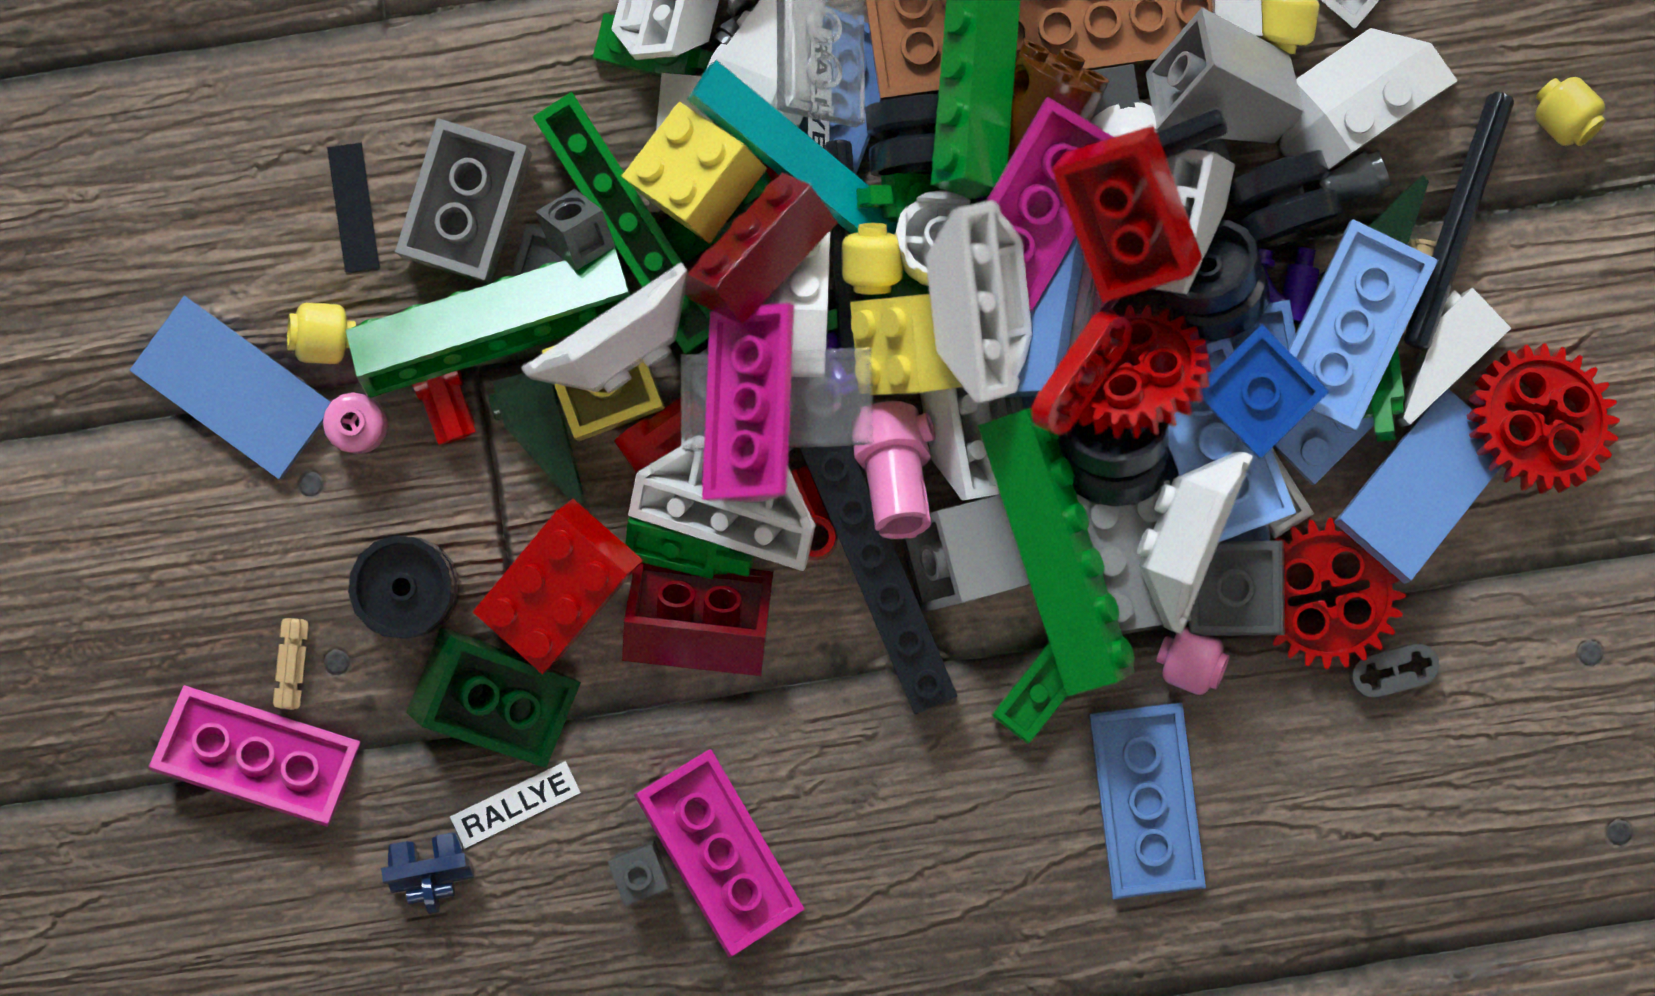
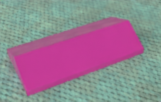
M1048 97L1042 104L987 200L996 202L1000 208V213L1010 222L1022 240L1029 309L1031 312L1076 236L1052 168L1066 152L1113 138L1110 134Z
M791 303L760 306L744 325L715 311L710 312L702 500L762 502L786 496L794 305Z
M184 685L150 762L149 770L328 827L345 794L360 747V741Z
M712 749L700 754L634 794L728 958L805 910Z

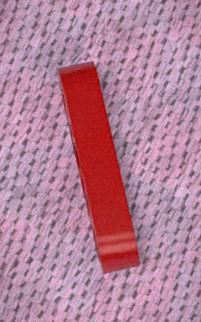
M1100 311L1090 319L1033 402L1031 415L1037 427L1055 434H1064L1070 430L1127 349L1132 333L1131 324L1128 319L1107 311ZM1086 362L1084 375L1081 378V380L1077 382L1079 371L1082 365Z

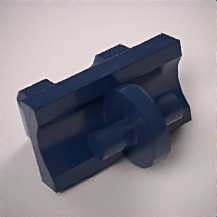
M453 832L433 837L434 858L418 861L417 847L414 842L404 841L390 844L388 849V867L381 868L383 883H388L391 893L406 891L408 904L425 902L428 914L439 913V899L455 896L453 882L474 878L473 865L464 853L458 836Z

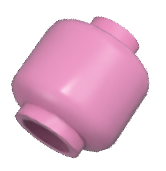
M351 392L342 394L331 401L325 410L323 427L325 435L332 445L344 452L363 454L372 451L381 444L386 436L388 421L386 412L379 402L365 394ZM359 419L360 422L359 426L357 427L356 422ZM347 424L351 425L353 431L347 430Z
M1184 627L1182 634L1177 633L1175 638L1165 637L1156 662L1164 664L1162 674L1165 682L1193 694L1203 695L1209 688L1215 690L1218 688L1230 656L1223 653L1224 645L1219 638L1211 635H1195L1189 632V627Z

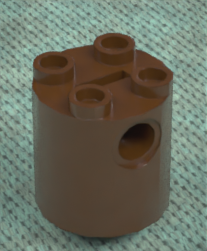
M1027 40L1024 41L1015 61L1007 165L1047 97L1091 122L1109 80L1095 71L1083 68L1085 59L1070 50L1060 49L1058 55L1050 53L1048 49L1040 44Z

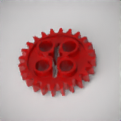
M1130 305L1125 310V316H1122L1128 319L1131 324L1132 333L1129 345L1079 416V423L1082 427L1093 421L1097 434L1102 433L1108 426H1111L1114 438H1119L1125 428H1131L1134 438H1139L1141 427L1148 426L1154 434H1158V422L1163 420L1173 427L1176 426L1175 413L1179 412L1190 416L1192 414L1190 401L1202 402L1201 388H1207L1210 385L1208 373L1211 372L1209 354L1205 339H1199L1198 328L1196 326L1187 328L1184 316L1171 322L1169 309L1163 310L1156 317L1152 314L1151 305H1147L1141 315H1135L1134 309ZM1112 309L1108 310V312L1116 314ZM1077 327L1075 329L1077 338L1084 328ZM1069 341L1068 351L1075 341ZM1086 362L1082 365L1079 371L1077 382H1079L1084 375Z
M1543 343L1534 354L1527 344L1522 346L1517 351V354L1509 350L1500 357V362L1494 360L1485 368L1488 375L1483 374L1475 381L1476 386L1480 390L1470 395L1468 400L1479 408L1473 409L1466 417L1468 420L1478 422L1479 427L1473 430L1469 436L1475 439L1483 438L1485 444L1476 453L1478 455L1491 453L1494 458L1488 467L1490 471L1497 469L1501 465L1506 469L1503 482L1507 483L1515 476L1520 477V488L1522 491L1527 490L1536 482L1539 494L1548 492L1552 485H1554L1558 493H1562L1570 488V483L1578 487L1586 482L1587 476L1592 477L1602 470L1599 463H1604L1611 458L1612 454L1606 447H1610L1617 442L1618 437L1609 432L1608 429L1620 423V419L1607 415V410L1616 405L1617 401L1614 399H1603L1601 393L1610 385L1608 382L1594 383L1592 379L1598 371L1596 367L1586 372L1580 369L1583 356L1578 355L1569 362L1566 361L1565 347H1561L1550 356L1547 344ZM1520 382L1531 388L1533 398H1529L1522 393L1519 386ZM1563 397H1567L1575 403L1577 413L1570 411L1565 406ZM1505 404L1509 407V409L1513 410V412L1507 410L1505 408ZM1509 424L1519 428L1523 435V441H1519L1511 435ZM1553 439H1557L1564 444L1567 451L1566 456L1558 453L1554 447Z
M1328 518L1325 530L1319 531L1313 519L1309 520L1308 534L1305 535L1295 526L1291 527L1290 530L1293 538L1291 543H1287L1279 537L1275 539V541H1284L1285 635H1277L1272 643L1275 647L1288 641L1291 645L1287 657L1291 659L1299 650L1306 652V666H1310L1316 655L1322 656L1325 669H1329L1333 656H1339L1345 668L1349 667V653L1354 651L1363 661L1367 660L1364 646L1370 643L1375 648L1381 650L1383 645L1377 636L1379 632L1382 631L1391 635L1395 633L1394 628L1386 622L1388 617L1396 618L1403 616L1402 611L1392 606L1393 600L1406 598V593L1393 589L1392 584L1400 580L1394 574L1389 573L1386 567L1343 530L1337 531L1333 518ZM1341 552H1351L1360 561L1359 572L1351 578L1339 577L1333 570V559ZM1295 563L1307 564L1314 573L1312 584L1305 589L1293 587L1287 579V571ZM1330 580L1333 587L1344 586L1363 580L1370 582L1368 589L1336 596V604L1333 606H1328L1325 599L1314 600L1296 606L1288 604L1290 597L1320 591L1322 589V581ZM1360 597L1370 604L1371 614L1365 622L1353 623L1345 617L1344 605L1349 599ZM1307 608L1319 610L1325 618L1324 628L1316 634L1304 632L1298 624L1299 614Z

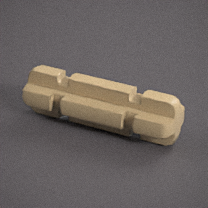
M285 618L281 621L279 637H284V643L278 645L275 681H279V688H274L272 702L274 707L280 709L294 710L299 709L301 706L302 690H298V683L303 684L307 646H302L303 639L308 640L309 623L304 619Z

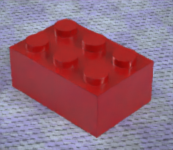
M1154 125L1063 154L1052 168V172L1102 303L1193 275L1203 257Z
M572 499L555 511L473 610V613L543 674L565 654L642 563L643 559L575 499Z

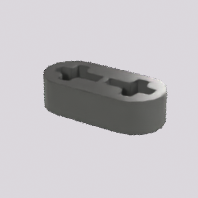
M1423 644L1399 646L1369 654L1365 661L1358 658L1351 665L1349 681L1357 693L1367 697H1380L1431 682L1438 674L1440 668L1439 658L1434 650ZM1416 651L1418 657L1426 658L1428 661V666L1421 668L1422 676L1418 678L1416 673L1412 671L1399 673L1397 666L1412 661L1411 653ZM1371 663L1373 669L1382 670L1389 668L1391 674L1377 679V688L1372 689L1369 683H1361L1360 675L1367 672L1366 665Z

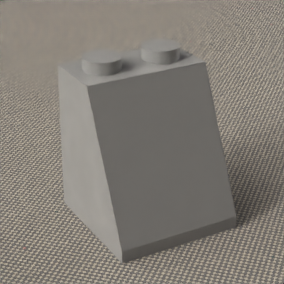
M1202 7L1146 71L1157 131H1162L1210 110L1219 109L1226 120L1228 132L1218 139L1275 143L1286 130L1293 128L1297 124L1301 114L1304 112L1290 54Z
M1001 495L930 513L931 524L927 530L918 534L917 537L902 539L922 612L968 602L1030 584Z

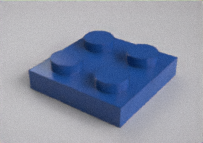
M1263 324L1209 375V387L1201 388L1202 402L1259 460L1329 393Z

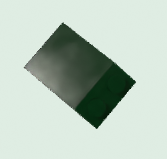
M441 627L406 713L423 728L547 768L581 682L552 669H548L542 674L523 657L484 641Z

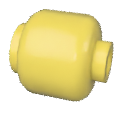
M1261 0L1263 32L1261 39L1269 41L1270 44L1289 54H1296L1297 45H1308L1314 40L1320 8L1318 0Z
M1570 77L1562 82L1555 78L1548 82L1536 96V99L1540 102L1535 112L1537 123L1562 146L1574 143L1577 146L1584 145L1600 131L1606 122L1603 117L1605 111L1604 101L1579 77Z
M860 224L858 225L857 233L846 236L842 241V277L846 283L854 286V292L889 293L891 286L897 284L903 277V263L898 239L895 234L887 233V225Z
M302 303L299 305L296 314L289 313L287 349L295 351L297 359L303 363L338 364L342 361L345 350L350 349L345 330L355 327L356 322L347 321L346 312L341 305Z

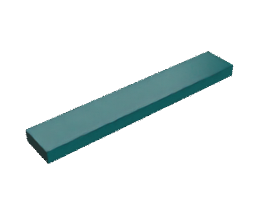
M716 60L708 66L687 99L691 104L729 135L744 144L757 158L779 176L785 173L809 183L837 223L850 234L857 233L858 225L865 223L887 225V233H896L898 222H889V219H884L883 208H857L856 189L867 188L868 184L719 61Z

